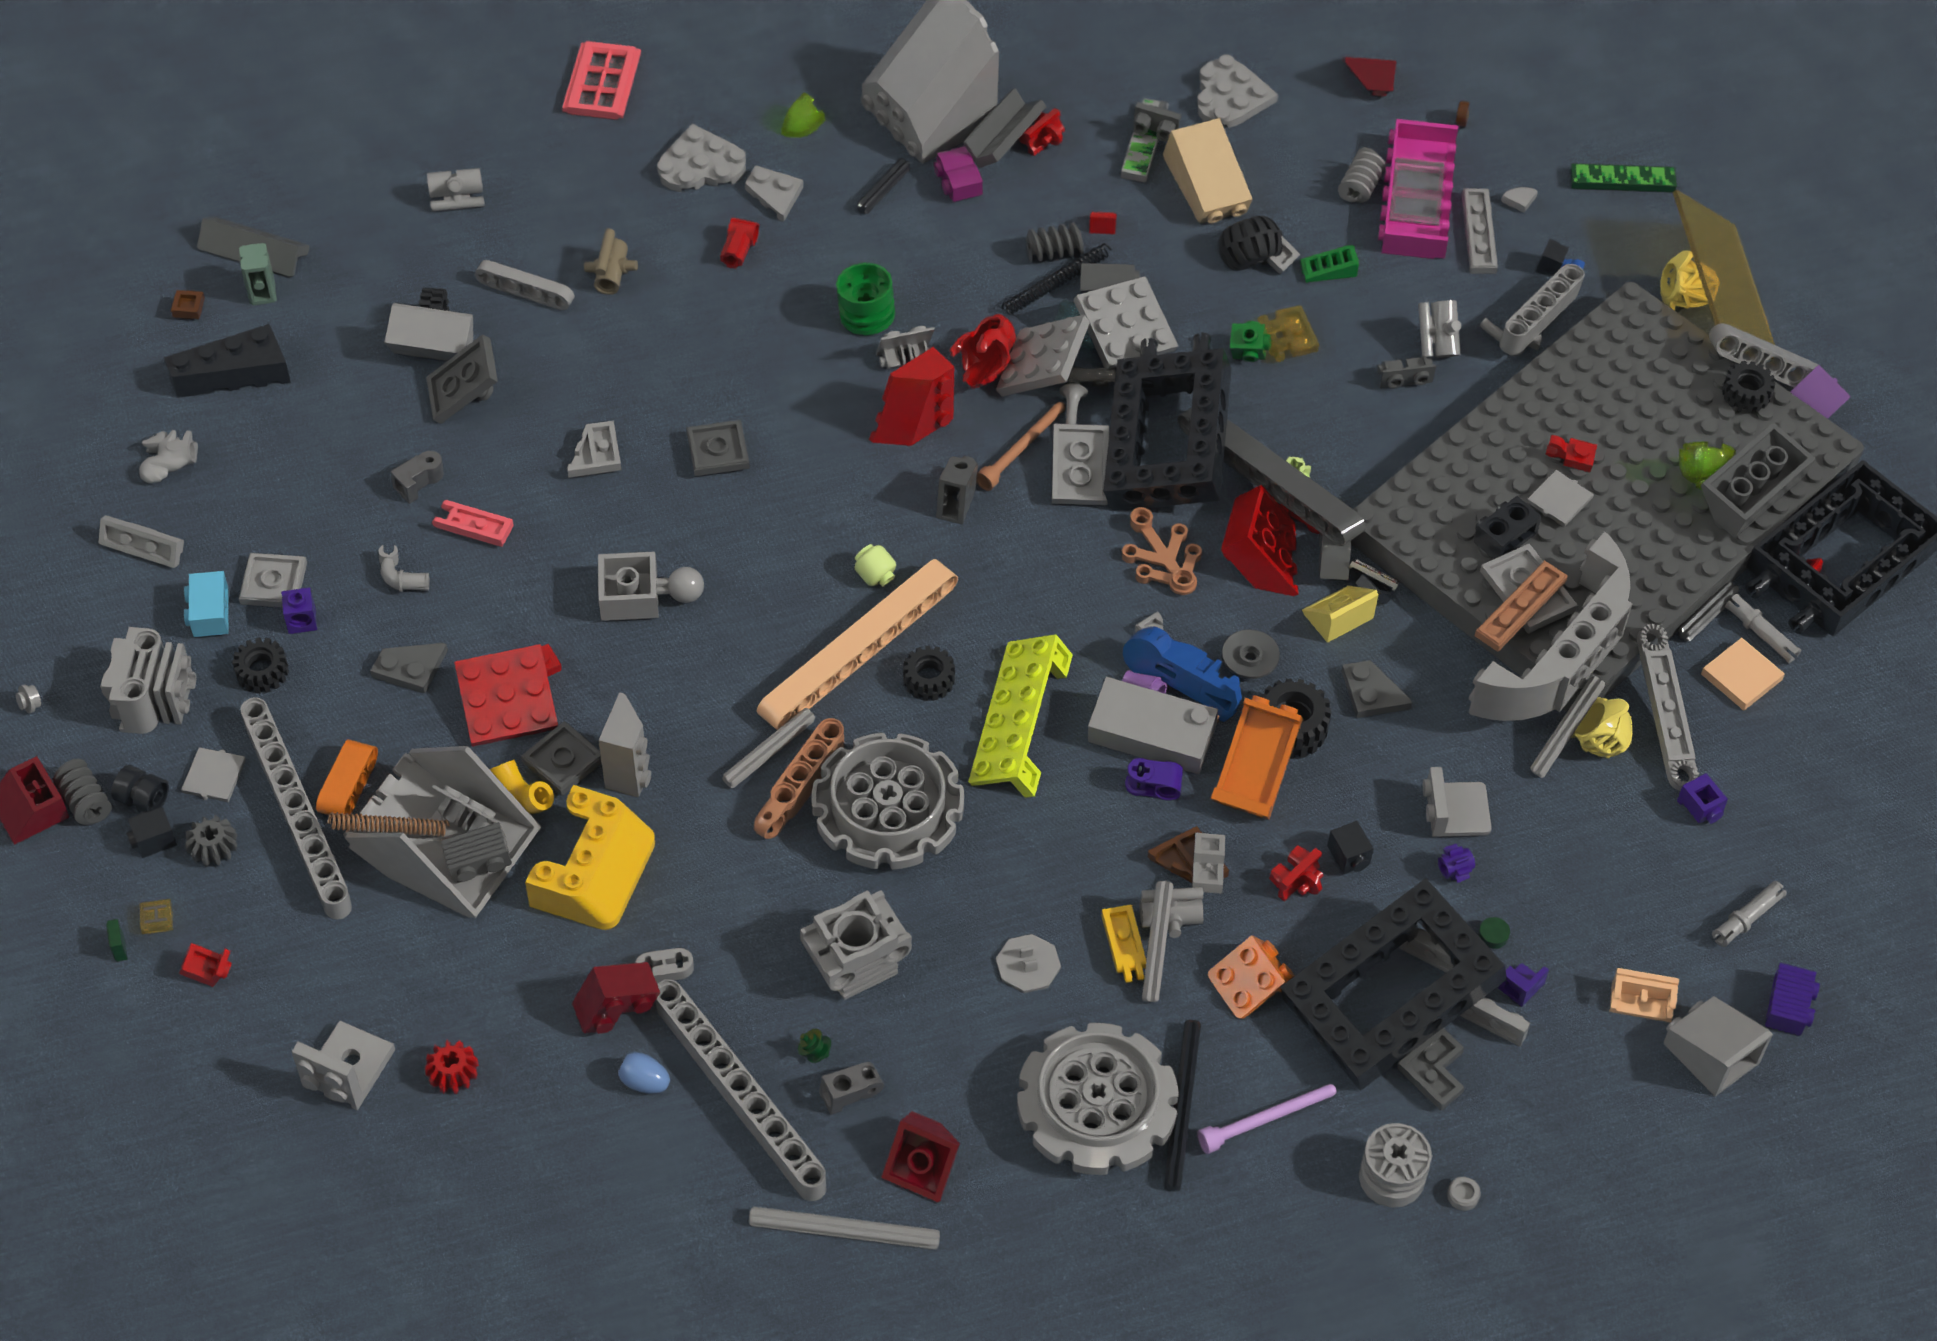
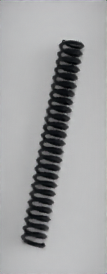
M1102 243L1101 246L1099 245L1097 248H1093L1088 253L1081 255L1080 258L1073 260L1072 263L1065 265L1064 268H1060L1056 273L1048 275V277L1032 285L1031 288L1028 287L1023 293L1020 292L1019 295H1015L1010 300L1003 302L1002 309L1006 305L1009 314L1014 315V312L1018 313V309L1022 310V306L1026 308L1031 302L1034 303L1035 299L1039 300V297L1042 298L1043 294L1051 293V289L1055 290L1056 287L1059 288L1064 282L1067 283L1068 280H1072V277L1075 278L1076 275H1080L1082 262L1096 264V262L1100 263V260L1104 261L1105 258H1108L1109 254L1103 245L1110 251L1112 249L1109 245Z

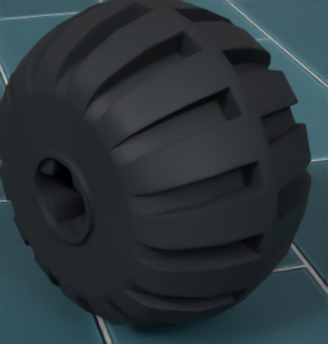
M1255 216L1238 221L1221 233L1218 243L1220 257L1225 265L1234 271L1251 268L1260 262L1261 265H1265L1268 263L1266 260L1269 257H1277L1282 253V231L1267 216Z

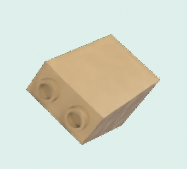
M1220 118L1171 131L1163 157L1199 224L1206 222L1212 224L1227 216L1238 217L1245 214L1253 199Z

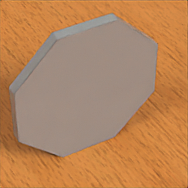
M1033 934L1008 939L996 957V964L1002 982L1023 993L1048 988L1061 969L1055 945Z

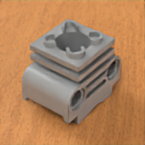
M129 627L126 639H113L111 663L103 675L100 687L103 695L110 702L109 712L111 718L121 720L120 732L143 734L156 728L160 714L164 723L170 724L173 715L175 724H182L184 713L189 712L190 699L188 697L190 689L195 688L196 673L192 672L191 657L187 656L183 643H178L176 651H174L171 642H166L164 648L157 631L149 628Z
M867 890L836 908L826 910L814 916V923L800 929L801 942L830 989L839 991L844 1000L897 975V962L904 959L912 948L910 933H907L886 901L882 890L872 895Z

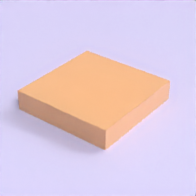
M1741 638L1703 668L1701 675L1744 711L1781 682L1785 673L1746 640Z

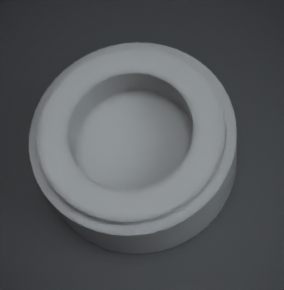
M1458 1177L1449 1185L1447 1192L1448 1201L1458 1210H1471L1479 1201L1480 1187L1471 1178Z

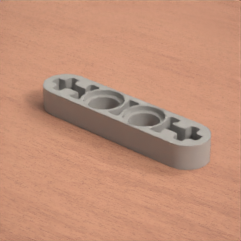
M483 260L475 271L477 280L486 286L559 310H566L574 299L573 291L566 285L493 261Z

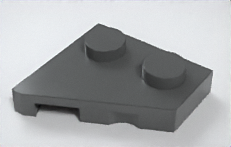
M435 643L384 648L370 671L372 678L425 694L448 651L447 644Z
M1371 660L1344 664L1342 666L1343 678L1357 718L1411 709V699Z

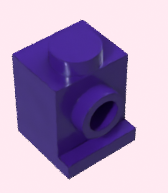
M1705 773L1682 785L1677 802L1680 805L1683 804L1699 824L1706 820L1712 824L1723 816L1728 799L1709 775Z

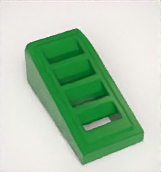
M1349 245L1300 259V265L1306 283L1357 277L1359 260L1354 245ZM1311 266H1316L1317 271L1313 272Z

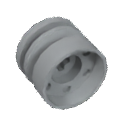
M1401 1123L1386 1124L1376 1129L1367 1139L1359 1170L1360 1185L1370 1199L1380 1205L1393 1208L1404 1207L1419 1197L1423 1192L1432 1160L1430 1144L1424 1135L1412 1126Z

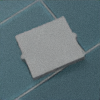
M1555 470L1527 499V503L1541 511L1544 517L1548 516L1565 527L1586 506L1594 494L1580 486L1577 480H1571Z
M199 747L182 786V793L199 796L203 800L209 798L229 802L246 758L240 755L225 753V750L215 751Z

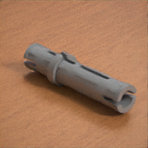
M1739 594L1731 597L1739 607H1736L1731 601L1726 603L1725 608L1742 620V625L1746 629L1751 628L1777 651L1787 663L1795 660L1787 652L1788 649L1797 657L1801 653L1800 648L1763 618V613L1759 609L1754 610Z
M1772 881L1769 886L1739 911L1736 910L1730 913L1728 920L1712 932L1713 938H1716L1719 934L1721 935L1715 942L1722 947H1726L1740 933L1743 934L1749 931L1754 921L1786 896V890L1778 893L1784 886L1777 881Z

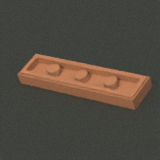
M1544 560L1476 630L1475 637L1499 652L1566 583L1568 576Z

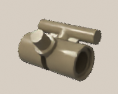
M609 228L604 232L598 259H595L594 262L584 263L585 272H594L596 275L594 281L595 289L606 295L618 292L622 274L638 270L637 260H627L626 258L627 244L620 239L614 238L615 231Z

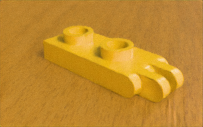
M1132 904L1102 909L1101 916L1116 972H1123L1126 983L1132 982L1131 971L1135 970L1138 981L1144 980L1143 969L1146 968V956Z

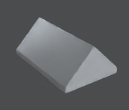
M393 303L391 307L384 343L393 353L448 361L473 342L472 314Z

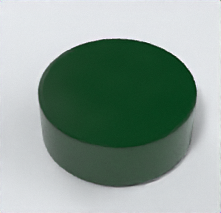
M1490 917L1481 923L1478 936L1489 948L1498 949L1508 942L1510 928L1504 920Z

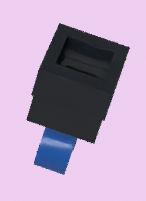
M1549 239L1535 271L1543 275L1546 272L1555 275L1566 264H1575L1583 269L1585 262L1579 259H1565L1569 248Z

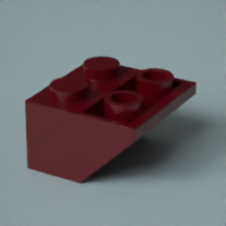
M38 756L9 769L1 780L0 821L14 845L70 818L62 797Z

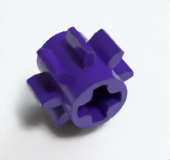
M1457 844L1443 848L1444 854L1438 858V866L1444 878L1456 880L1457 883L1469 879V873L1475 868V860L1471 851L1468 848L1463 849L1462 846L1458 847Z

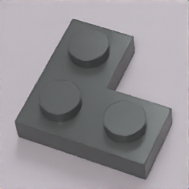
M1444 1028L1398 1062L1397 1069L1440 1111L1458 1098L1465 1088L1445 1069L1463 1054L1464 1047Z

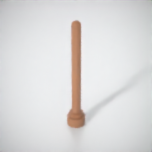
M1057 402L992 466L982 467L977 472V484L982 489L991 491L999 483L1000 473L1065 410V404Z

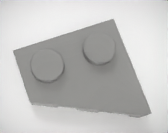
M756 165L745 182V190L751 196L759 199L766 209L770 207L775 211L777 218L783 222L804 187L802 179Z

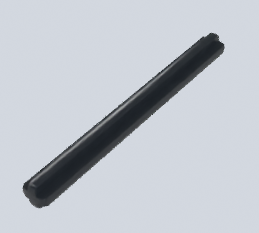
M1191 1019L1186 1020L1184 1023L1177 1078L1179 1095L1178 1101L1174 1105L1177 1115L1175 1125L1170 1134L1164 1188L1175 1192L1181 1189L1201 1030V1023Z

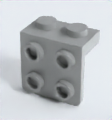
M1430 767L1428 779H1423V795L1428 800L1426 819L1427 822H1431L1432 837L1489 835L1492 826L1485 784L1482 782L1444 783L1442 767Z

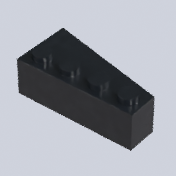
M270 324L164 357L170 380L178 398L214 393L215 389L223 388L235 391L240 390L239 386L256 384L257 388L268 386V382L281 381V384L291 383L287 363Z

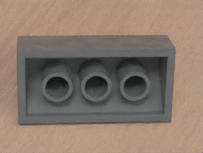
M1772 422L1702 483L1701 488L1713 519L1736 538L1805 477L1816 458Z

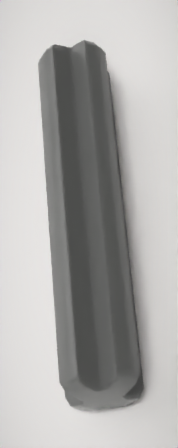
M1731 582L1726 583L1679 628L1678 636L1680 639L1690 642L1725 609L1728 601H1733L1731 597L1739 594L1738 586L1733 585Z

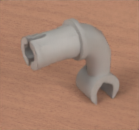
M384 545L379 548L380 573L387 585L399 590V592H403V590L429 591V573L397 571L395 566L399 562L398 548L394 545V551L390 555L384 553Z

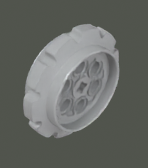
M885 733L870 734L854 739L852 749L838 748L822 764L821 777L823 779H816L812 788V812L814 816H819L817 819V830L823 840L834 851L845 849L847 860L873 869H877L879 864L883 862L888 863L893 870L908 868L922 863L923 854L926 852L938 854L956 835V824L954 822H960L964 812V789L962 785L956 784L958 782V771L952 761L942 751L936 753L929 752V743L927 741L906 734H898L896 739L886 738ZM867 815L870 817L862 818L860 816ZM895 824L898 826L890 827L888 825Z
M1089 1023L1087 1030L1084 1032H1078L1073 1026L1067 1027L1044 1040V1052L1033 1051L1024 1063L1019 1076V1086L1025 1090L1017 1094L1019 1119L1025 1131H1035L1033 1145L1045 1157L1056 1164H1060L1063 1160H1069L1073 1163V1171L1090 1175L1108 1174V1168L1112 1165L1118 1166L1121 1171H1127L1149 1160L1153 1152L1152 1144L1164 1145L1173 1130L1177 1110L1171 1107V1105L1177 1103L1179 1095L1174 1072L1171 1066L1160 1065L1161 1051L1138 1033H1135L1132 1037H1125L1122 1034V1027L1106 1023ZM1106 1068L1110 1072L1101 1073L1097 1069ZM1076 1076L1080 1078V1080L1071 1081L1068 1079V1077ZM1129 1087L1132 1088L1134 1091L1124 1092L1123 1090H1121V1088ZM1071 1104L1074 1108L1065 1109L1061 1105ZM1124 1115L1128 1119L1118 1120L1117 1118H1115V1116ZM1093 1123L1096 1124L1098 1127L1090 1129L1087 1128L1085 1124Z

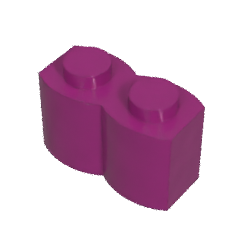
M966 146L937 153V162H934V170L936 176L942 178V188L945 195H949L951 200L955 202L983 194V181L980 172Z

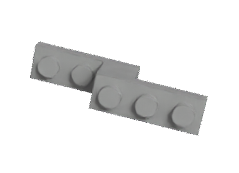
M1418 928V934L1410 943L1406 941L1400 946V949L1446 973L1454 967L1447 953L1438 943L1435 945L1431 941L1430 934L1422 928ZM1482 998L1460 1015L1521 1047L1530 1026V1023L1521 1015L1502 1009L1488 998Z

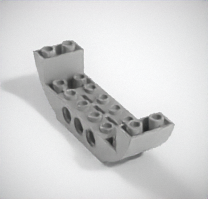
M1605 531L1598 540L1592 539L1584 552L1587 557L1580 567L1582 575L1579 584L1596 594L1591 593L1583 604L1584 609L1580 613L1576 611L1567 623V629L1564 632L1561 630L1557 632L1551 642L1552 646L1548 651L1543 649L1538 655L1533 669L1527 668L1521 678L1494 661L1486 670L1480 669L1473 680L1475 688L1469 696L1471 705L1468 713L1470 715L1491 720L1514 721L1541 716L1554 709L1560 712L1620 641L1633 605L1628 601L1630 574L1626 560L1618 545Z

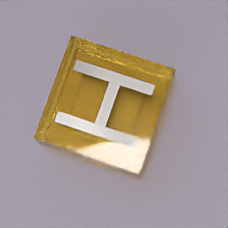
M170 899L139 903L142 935L173 930V912Z

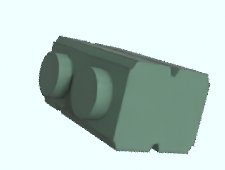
M259 243L239 247L241 271L249 303L251 305L274 303L277 301L275 279L266 244Z

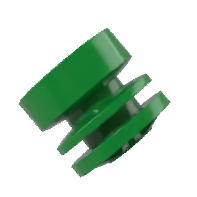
M859 263L844 269L836 282L839 314L843 326L847 330L860 335L877 334L887 329L893 323L896 314L891 274L884 267L874 263Z

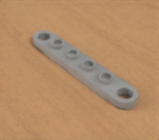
M1648 624L1638 632L1637 644L1667 778L1673 788L1681 791L1682 785L1699 776L1695 763L1696 757L1672 651L1669 649L1667 632H1664V628H1660L1658 624ZM1646 634H1654L1658 639V645H1650V642H1647ZM1678 769L1687 772L1689 776L1688 782L1678 779Z

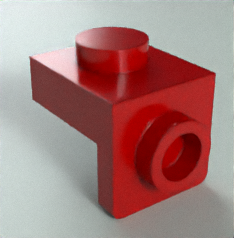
M191 943L185 954L179 974L214 987L220 978L225 979L229 973L232 962L227 960L231 951L224 949L219 954Z

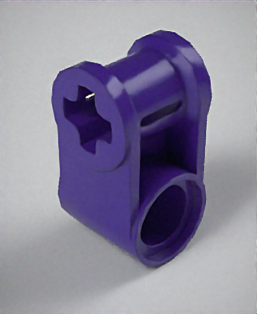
M1136 758L1129 763L1125 788L1130 794L1160 798L1162 800H1176L1180 797L1183 767L1180 764Z

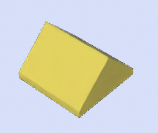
M1346 586L1302 609V611L1328 643L1372 620L1375 614L1378 593L1374 589Z

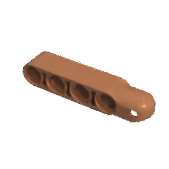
M827 718L816 727L772 787L771 797L757 814L754 821V830L758 835L766 839L778 836L789 819H792L799 812L812 794L814 781L822 779V764L838 748H844V726L842 722L834 718ZM771 827V828L773 829V831L770 832V833H767V831H768L769 828Z

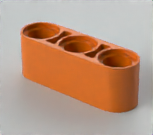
M350 739L345 741L318 795L316 802V811L318 813L330 815L331 812L334 814L338 812L339 814L343 813L345 815L348 813L350 815L353 812L376 764L378 757V748L376 746Z

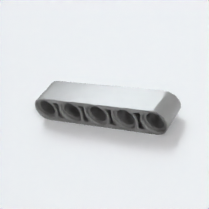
M1575 264L1564 265L1506 322L1499 342L1501 350L1512 355L1521 353L1577 297L1585 276L1580 266Z
M1717 324L1709 333V340L1722 357L1741 364V361H1746L1747 364L1753 361L1757 366L1762 364L1764 365V370L1769 369L1771 371L1770 375H1774L1775 380L1794 388L1818 366L1815 362L1728 324ZM1728 338L1727 341L1721 343L1723 339ZM1751 348L1748 352L1743 353L1746 349ZM1774 357V359H1773L1772 361L1766 363V362L1768 361V359Z

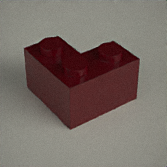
M648 962L598 966L591 969L572 1005L584 1034L594 1032L603 1034L613 1029L622 1013H643L650 1010L659 996L660 990Z

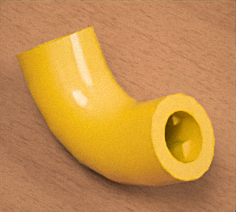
M515 760L489 769L529 814L543 812L554 803V793L551 787L542 781L534 782L530 785L527 784L522 778Z

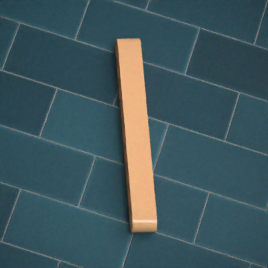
M937 559L928 562L765 696L757 707V714L778 730L804 708L810 709L949 594L956 586L958 576Z

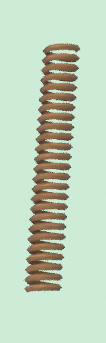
M331 812L327 824H330L331 817H333L332 829L334 830L337 817V830L340 827L342 830H345L346 824V830L349 831L350 819L352 817L351 830L354 831L355 819L357 818V832L360 829V819L362 820L361 831L363 832L365 829L368 832L370 827V831L373 832L374 820L376 819V833L379 831V820H381V833L384 830L387 833L388 829L390 833H393L394 820V832H398V821H400L399 832H403L404 821V834L406 835L408 831L409 835H411L412 823L414 821L413 834H417V822H419V836L421 833L425 836L426 832L430 836L431 824L433 822V837L436 835V823L438 824V837L440 834L442 837L445 836L446 823L447 826H450L448 820L443 821L442 819L440 821L438 819L429 820L428 818L420 820L414 817L406 819L400 816L392 818L391 816L382 817L380 815L377 817V815L368 816L367 814L364 816L360 814L358 816L357 813L355 815L352 813L344 815L338 812L335 814Z

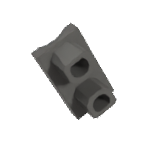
M1163 100L1160 101L1158 107L1137 102L1133 131L1144 135L1149 129L1156 132V137L1159 140L1168 142L1171 131L1179 129L1182 114L1167 110V102Z

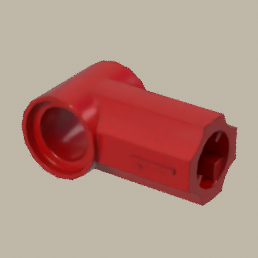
M732 217L728 226L727 240L720 254V261L733 269L742 266L750 246H754L757 242L759 223Z

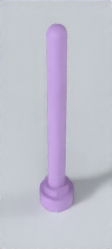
M1332 1084L1325 1085L1220 1129L1217 1126L1214 1128L1208 1126L1197 1131L1200 1146L1206 1154L1220 1149V1145L1224 1144V1140L1334 1096L1336 1094V1087Z

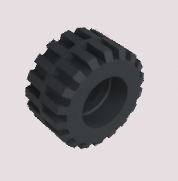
M1292 678L1286 679L1285 683H1282L1280 680L1274 682V686H1268L1260 697L1270 700L1269 705L1279 709L1281 704L1298 709L1297 714L1306 720L1301 723L1290 756L1291 759H1294V755H1299L1300 758L1306 757L1307 752L1313 754L1317 751V747H1322L1328 733L1331 708H1329V699L1324 698L1325 693L1321 689H1315V684L1310 682L1307 685L1302 679H1298V682H1293Z

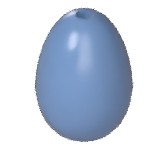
M640 1052L627 1054L618 1072L620 1080L627 1087L642 1093H661L667 1089L670 1083V1077L666 1069L651 1056Z

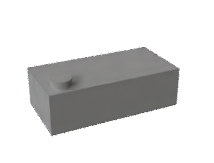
M1106 677L1088 725V742L1148 760L1175 762L1180 764L1183 770L1200 775L1217 725L1218 709Z

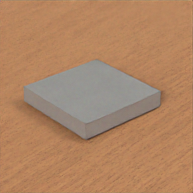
M250 553L239 595L240 605L283 608L281 591L302 588L307 566L306 557Z

